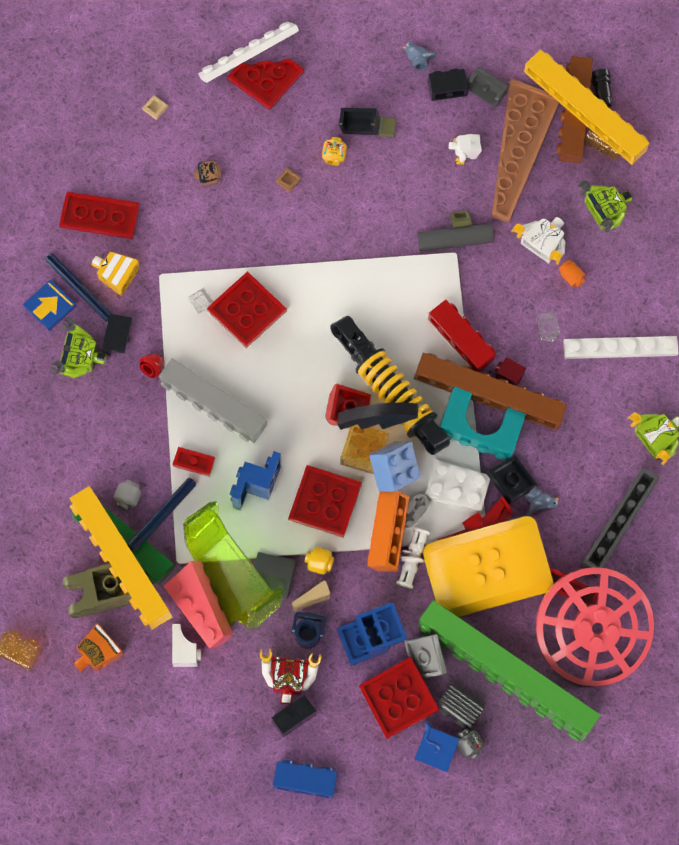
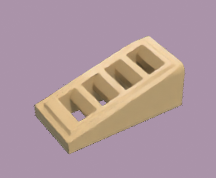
M322 581L292 602L293 611H298L330 599V591L326 581Z

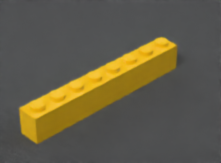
M540 49L525 64L524 72L631 165L647 151L649 142L644 135L636 132L630 123L622 120L616 111L608 108L603 100L594 96L589 88H585L580 84L575 76H571L566 72V69L562 65H558L548 53H544Z
M88 486L70 497L72 505L69 507L75 516L80 515L82 520L79 522L84 531L89 530L92 534L89 537L95 547L99 546L102 550L99 554L105 563L109 561L112 566L109 568L114 578L119 577L121 580L119 586L124 594L129 593L131 596L129 602L134 610H140L142 615L139 618L144 626L149 625L153 630L171 619L172 615L91 487Z

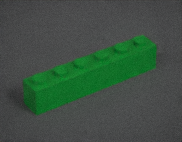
M103 506L124 541L128 544L137 533ZM72 512V518L80 524L79 521L82 520L80 515L75 516ZM147 541L136 552H132L152 584L157 583L160 586L175 569L174 563Z

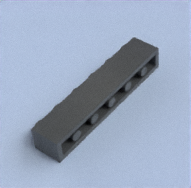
M644 467L641 469L580 567L581 569L590 567L603 568L653 490L659 476ZM591 574V575H593L594 577L597 578L599 574Z

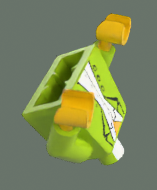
M634 412L627 417V420L631 419L633 421L631 427L636 426L634 432L655 460L661 458L663 460L661 464L664 465L675 455L679 445V432L677 431L679 429L678 416L669 420L664 414L660 416L657 414L639 415Z

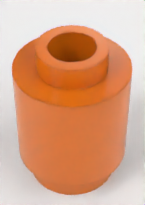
M567 260L558 269L561 272L560 275L572 288L575 286L578 288L586 281L584 279L586 274L575 262Z

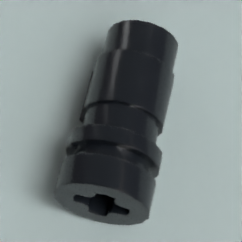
M598 69L592 72L595 95L610 108L612 106L610 71L608 69Z

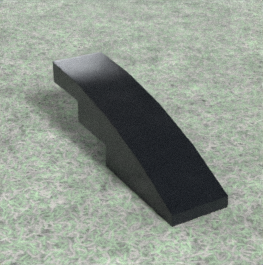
M383 403L356 407L339 412L337 425L342 430L358 424L361 430L379 424L383 430L418 418L419 406L417 403Z

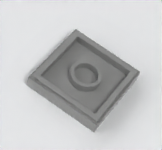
M437 634L404 641L408 658H413L423 678L447 673Z

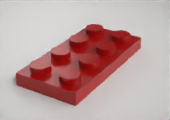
M66 192L59 227L133 239L140 204L138 202Z

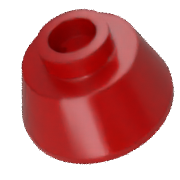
M154 353L145 355L140 358L139 367L146 376L158 378L164 367L163 358L159 354Z

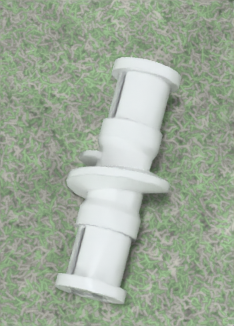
M413 528L414 534L408 547L409 550H402V553L406 556L400 557V560L405 563L402 566L400 579L396 584L409 589H413L412 583L418 570V564L425 563V560L421 558V554L423 553L426 538L430 535V532L419 528Z

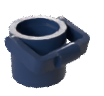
M296 612L291 633H295L297 644L305 649L315 647L319 643L320 638H323L326 618L315 613ZM297 618L304 619L296 625ZM316 621L322 622L321 632L320 627Z

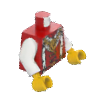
M270 648L268 655H263L262 649L260 650L263 677L267 685L273 688L274 692L281 693V704H292L293 694L301 695L302 691L308 690L316 680L318 664L322 659L321 654L318 660L312 658L313 652L309 660L272 657V650Z

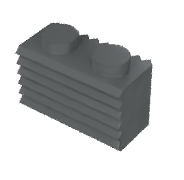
M452 684L437 703L440 709L438 712L446 718L452 717L456 720L454 723L461 729L467 728L470 730L484 710L481 705Z

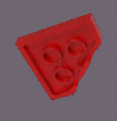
M283 59L280 62L262 61L249 65L241 63L227 77L231 83L271 110L304 73V69L291 59Z

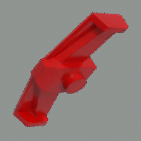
M502 496L483 518L477 512L462 522L465 530L439 538L438 540L506 522L513 514L512 509Z

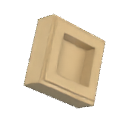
M153 95L142 109L157 120L168 108V105Z

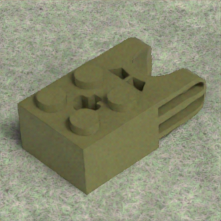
M110 564L90 568L87 571L68 575L62 579V584L66 589L84 591L82 599L69 606L68 613L70 617L80 618L131 605L129 602L131 596L129 593L124 594L120 588L121 580L119 577H113L109 570L112 567Z

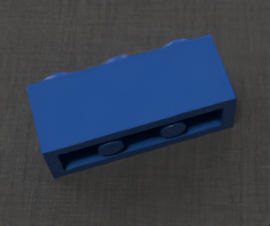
M283 759L282 762H277L273 789L333 799L337 772H334V769L330 767L313 768L314 765L302 763L301 766L294 765L293 761Z

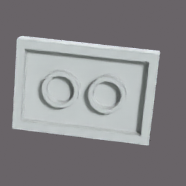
M435 460L425 495L428 499L481 513L490 478L484 473Z

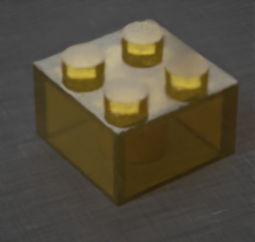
M358 424L351 426L340 457V465L374 474L369 455L387 446L389 433L370 427L361 430Z

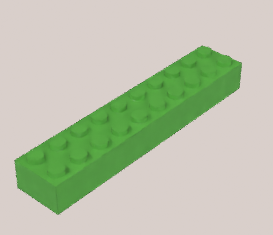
M434 600L421 616L418 628L423 636L437 634L442 649L448 648L453 652L452 655L460 661L464 659L470 663L468 666L476 672L480 670L486 675L485 678L493 684L497 682L503 686L501 689L509 695L513 693L519 697L518 701L527 707L530 705L535 708V713L540 717L551 719V723L556 728L567 730L569 732L568 735L572 739L584 741L600 717L599 713Z

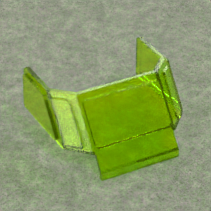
M216 501L209 502L185 519L183 523L185 545L194 561H202L204 565L203 570L210 579V586L214 594L217 595L220 609L224 611L230 627L238 620L249 631L252 628H257L281 606L283 589L281 586L274 591L270 589L228 533L219 517V504Z

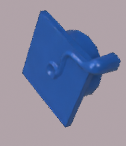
M425 723L426 730L415 760L448 772L458 746L459 738L432 728L433 725L431 723Z

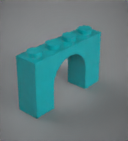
M454 386L439 425L440 429L446 433L449 440L453 439L463 446L477 448L481 453H490L495 455L497 459L508 460L513 455L526 414L508 407L503 414L496 433L491 435L476 433L470 428L466 420V411L472 393Z

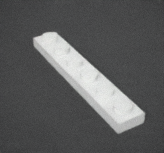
M291 22L282 23L279 29L266 32L261 39H254L245 48L241 47L234 50V54L229 57L224 56L218 60V63L204 67L202 72L198 73L200 79L206 83L295 34L299 31L298 27Z
M677 336L564 339L563 341L565 359L678 356Z

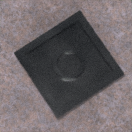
M516 455L486 473L508 504L538 487Z

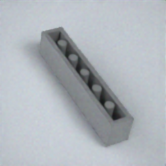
M173 358L159 375L160 385L168 391L170 389L173 390L181 400H188L198 411L203 410L208 413V417L212 420H219L226 429L231 432L233 430L236 431L246 442L250 440L255 443L267 426L266 418Z

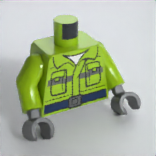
M583 180L578 185V187L582 188L580 194L584 195L587 193L584 202L600 229H605L607 233L610 229L618 228L625 218L626 203L632 201L630 193L625 191L619 194L613 186L590 185L588 181Z
M65 318L64 321L68 322V326L62 324L61 328L63 330L70 329V332H67L61 360L52 363L57 369H52L51 373L58 374L60 372L62 375L77 378L87 374V372H92L94 363L105 364L107 354L97 352L98 346L94 338L84 329L74 324L73 319Z

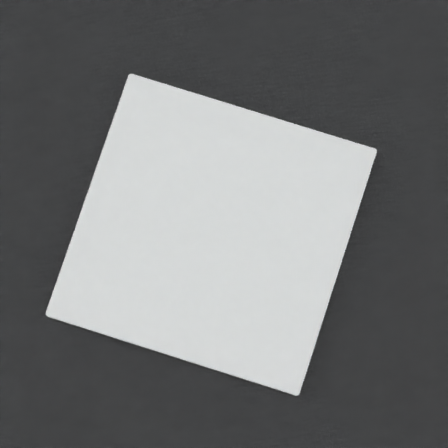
M456 253L167 273L159 276L164 368L173 358L267 419V426L256 442L253 443L250 440L246 442L239 436V433L234 430L233 432L229 431L219 420H212L208 417V413L203 410L198 411L188 400H181L173 390H166L172 495L187 478H191L196 482L193 490L173 510L176 561L178 564H188L191 561L201 560L203 563L255 559L258 552L279 557L306 555L307 551L311 552L314 547H320L331 552L370 550L379 490L369 455L395 441H412L421 475L420 479L398 490L409 496V502L417 494L425 495L435 460L481 473L479 451L477 448L463 446L456 440L450 439L449 446L435 455H431L416 436L412 438L407 436L403 429L404 425L398 424L383 430L379 424L366 428L364 431L352 428L340 430L338 425H330L325 417L329 394L335 384L371 394L369 405L385 403L380 401L378 394L372 391V386H368L366 381L356 373L355 369L358 364L351 359V355L331 332L330 325L345 316H350L367 339L373 342L376 350L384 348L387 357L391 359L389 366L396 365L398 368L395 374L403 373L404 378L402 382L406 380L410 382L408 390L411 388L416 389V394L412 399L421 396L423 401L418 406L428 404L429 408L437 413L438 416L435 422L438 426L440 425L450 392L414 380L413 378L422 353H432L437 358L448 359L455 362L456 365L469 367L467 362L428 321L429 312L444 300L453 303L457 307L458 313L462 317L464 316ZM248 271L287 308V312L248 348H245L207 311V307L212 303L208 302L201 290L205 289L214 302ZM470 400L466 411V420L470 428L476 432L473 401ZM178 447L215 457L216 460L210 477L173 467L172 464ZM273 451L281 453L282 466L269 500L247 493L241 510L234 509L232 501H230V490L233 484H237L238 478H236L239 467H243L244 462L266 468L265 464L268 456L272 457ZM306 465L362 482L344 538L288 520ZM428 499V509L416 525L411 528L404 527L401 547H408L414 534L413 528L430 532L424 544L427 545L438 541L439 538L465 530L462 522L477 512ZM416 500V502H417V505H416V507H415L416 510L419 508V506H423V507H424V505H423L424 501H423V500H421V501H417V500ZM484 503L480 513L482 518L485 516ZM411 512L409 516H406L405 522H408L409 520L413 521V512Z

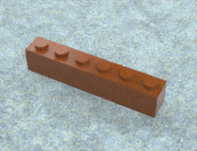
M571 56L570 62L566 63V72L571 76H575L580 84L589 89L593 58ZM565 108L564 111H561L560 122H563V127H559L558 138H561V144H557L556 154L559 155V161L581 164L586 125Z

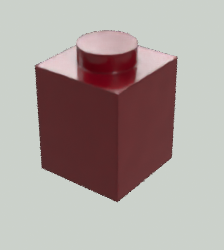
M506 357L495 368L497 372L496 379H504L509 384L517 386L524 376L526 368Z

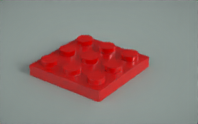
M247 271L209 305L207 311L245 348H248L287 312V308Z
M306 465L288 520L344 538L362 482Z
M412 657L359 685L386 739L440 711Z

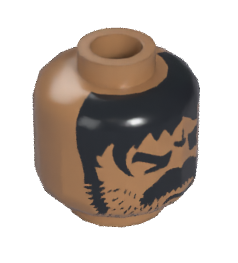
M214 160L199 162L197 165L198 169H194L195 179L199 180L202 186L217 184L219 179H221L220 164H216Z

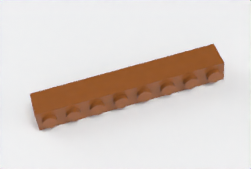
M422 353L413 378L450 393L455 386L472 393L470 399L472 401L503 412L508 407L526 414L525 420L556 431L561 425L567 404L563 403L560 399H551L545 397L543 393L531 392L524 386H515L509 384L507 380L495 379L488 373H479L473 371L471 367L456 365L455 362L437 358L432 353Z

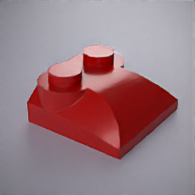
M335 384L329 394L325 414L327 422L330 425L337 426L339 412L368 406L371 394ZM357 424V425H354V426H351V427H348V428H352V429H356V430H360V431H364V430H365V429L361 430V428L359 427L358 424Z

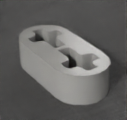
M417 494L408 503L406 516H409L411 512L414 514L412 516L413 521L405 522V528L415 526L428 509L429 500L426 495ZM416 500H417V501L423 500V501H424V503H423L424 507H423V506H419V508L416 510V509H415V507H416V505H417Z

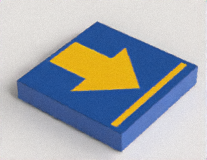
M51 280L23 304L24 308L49 331L77 306Z

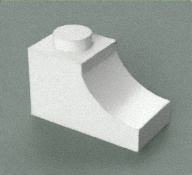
M172 624L173 667H197V661H201V649H197L196 643H191L184 637L181 624Z

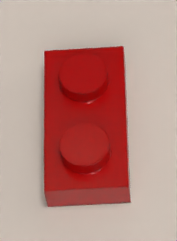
M178 447L172 465L179 469L210 477L216 459L210 455Z

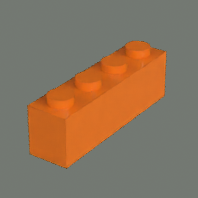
M400 491L379 492L367 567L378 572L398 571L409 502L408 495Z

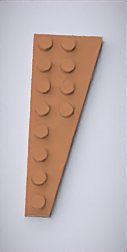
M511 79L509 85L491 216L509 223L559 106V102L548 92Z

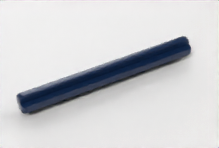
M50 253L45 258L46 262L105 322H108L112 312L53 253Z
M187 478L128 542L127 545L132 552H136L193 490L196 486V482L193 479Z

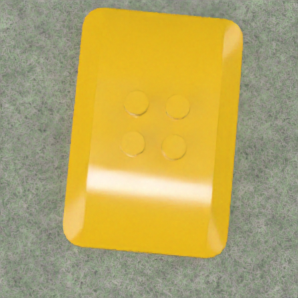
M529 516L427 544L423 549V557L435 600L457 617L544 594L553 585V578L535 519Z

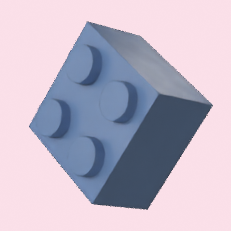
M395 441L369 455L379 492H396L421 478L412 441Z

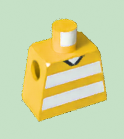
M109 252L105 260L95 256L92 261V266L99 269L97 272L98 279L121 296H123L140 268L138 260L114 252Z

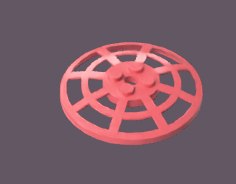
M583 568L560 578L545 594L536 617L537 642L546 662L563 678L583 686L598 687L610 685L629 676L645 659L651 647L654 634L653 612L644 592L627 576L607 568ZM600 574V586L587 587L576 592L569 583L573 579L584 575ZM609 576L624 581L636 593L627 600L619 592L608 588ZM563 588L569 595V598L561 606L557 618L545 616L551 599L558 590ZM589 593H599L597 604L586 606L580 597ZM607 594L616 597L623 604L613 611L606 606ZM640 600L644 603L648 614L649 631L638 630L637 616L633 606ZM574 602L580 611L575 616L574 621L564 619L567 609ZM627 611L631 617L632 629L621 628L619 617ZM595 623L602 625L599 633H593L592 626ZM543 624L555 626L556 639L561 650L553 655L549 654L544 641ZM562 627L573 629L575 640L567 646L563 639ZM619 637H631L627 647L620 654L615 647ZM636 638L647 639L641 656L629 668L624 658L632 650ZM580 646L589 651L588 661L584 662L576 658L571 652ZM608 650L614 658L606 663L595 664L598 652ZM566 656L574 664L586 668L584 678L579 679L568 674L555 662ZM618 664L623 672L619 676L608 680L591 681L594 670L607 669Z

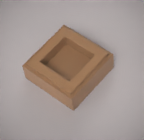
M287 167L276 179V183L290 193L302 178Z

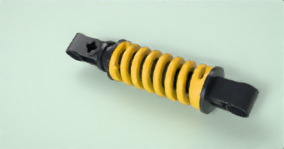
M345 316L330 325L334 337L339 340L345 350L351 355V359L358 364L355 369L356 373L366 381L368 386H372V391L378 394L380 401L385 403H417L418 405L423 401L421 396L412 399L416 394V389L411 388L408 390L410 382L408 380L402 382L404 378L403 373L395 374L398 368L396 365L389 366L391 359L387 357L384 348L376 350L373 342L367 339L350 316ZM423 404L418 408V418L401 423V425H404L403 429L409 438L416 436L426 451L431 455H435L449 446L450 441L446 433L435 422L438 416L437 413L432 411L428 404Z

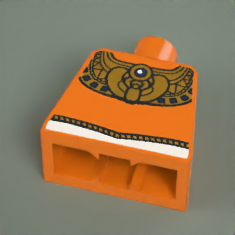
M97 623L77 646V650L82 656L73 664L80 672L89 665L97 672L122 657L123 653Z

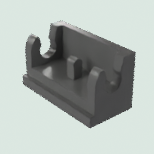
M479 66L468 80V90L495 108L507 94L508 85Z

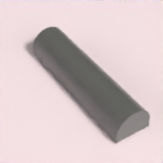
M492 224L417 232L419 251L493 243Z

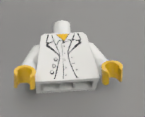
M555 217L551 223L543 218L540 221H533L524 225L516 224L511 232L518 233L516 236L518 239L522 236L521 244L547 263H550L553 259L558 265L560 259L565 254L566 242L563 239L564 232L560 230L564 222L558 217Z

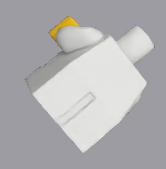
M459 135L453 142H449V149H455V154L459 156L456 158V161H458L456 164L464 165L466 158L476 159L482 151L480 135Z

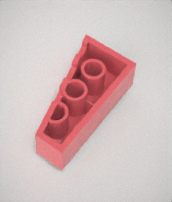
M191 561L166 583L164 588L209 648L219 647L233 635L224 611L220 609L219 600L210 586L209 577L206 576L203 570L204 565L202 561Z

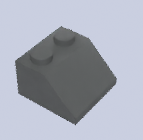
M258 552L248 590L288 599L296 560Z

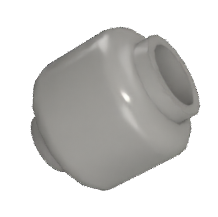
M129 480L119 483L113 495V499L117 503L116 506L126 511L128 508H135L142 495L139 489L140 486Z

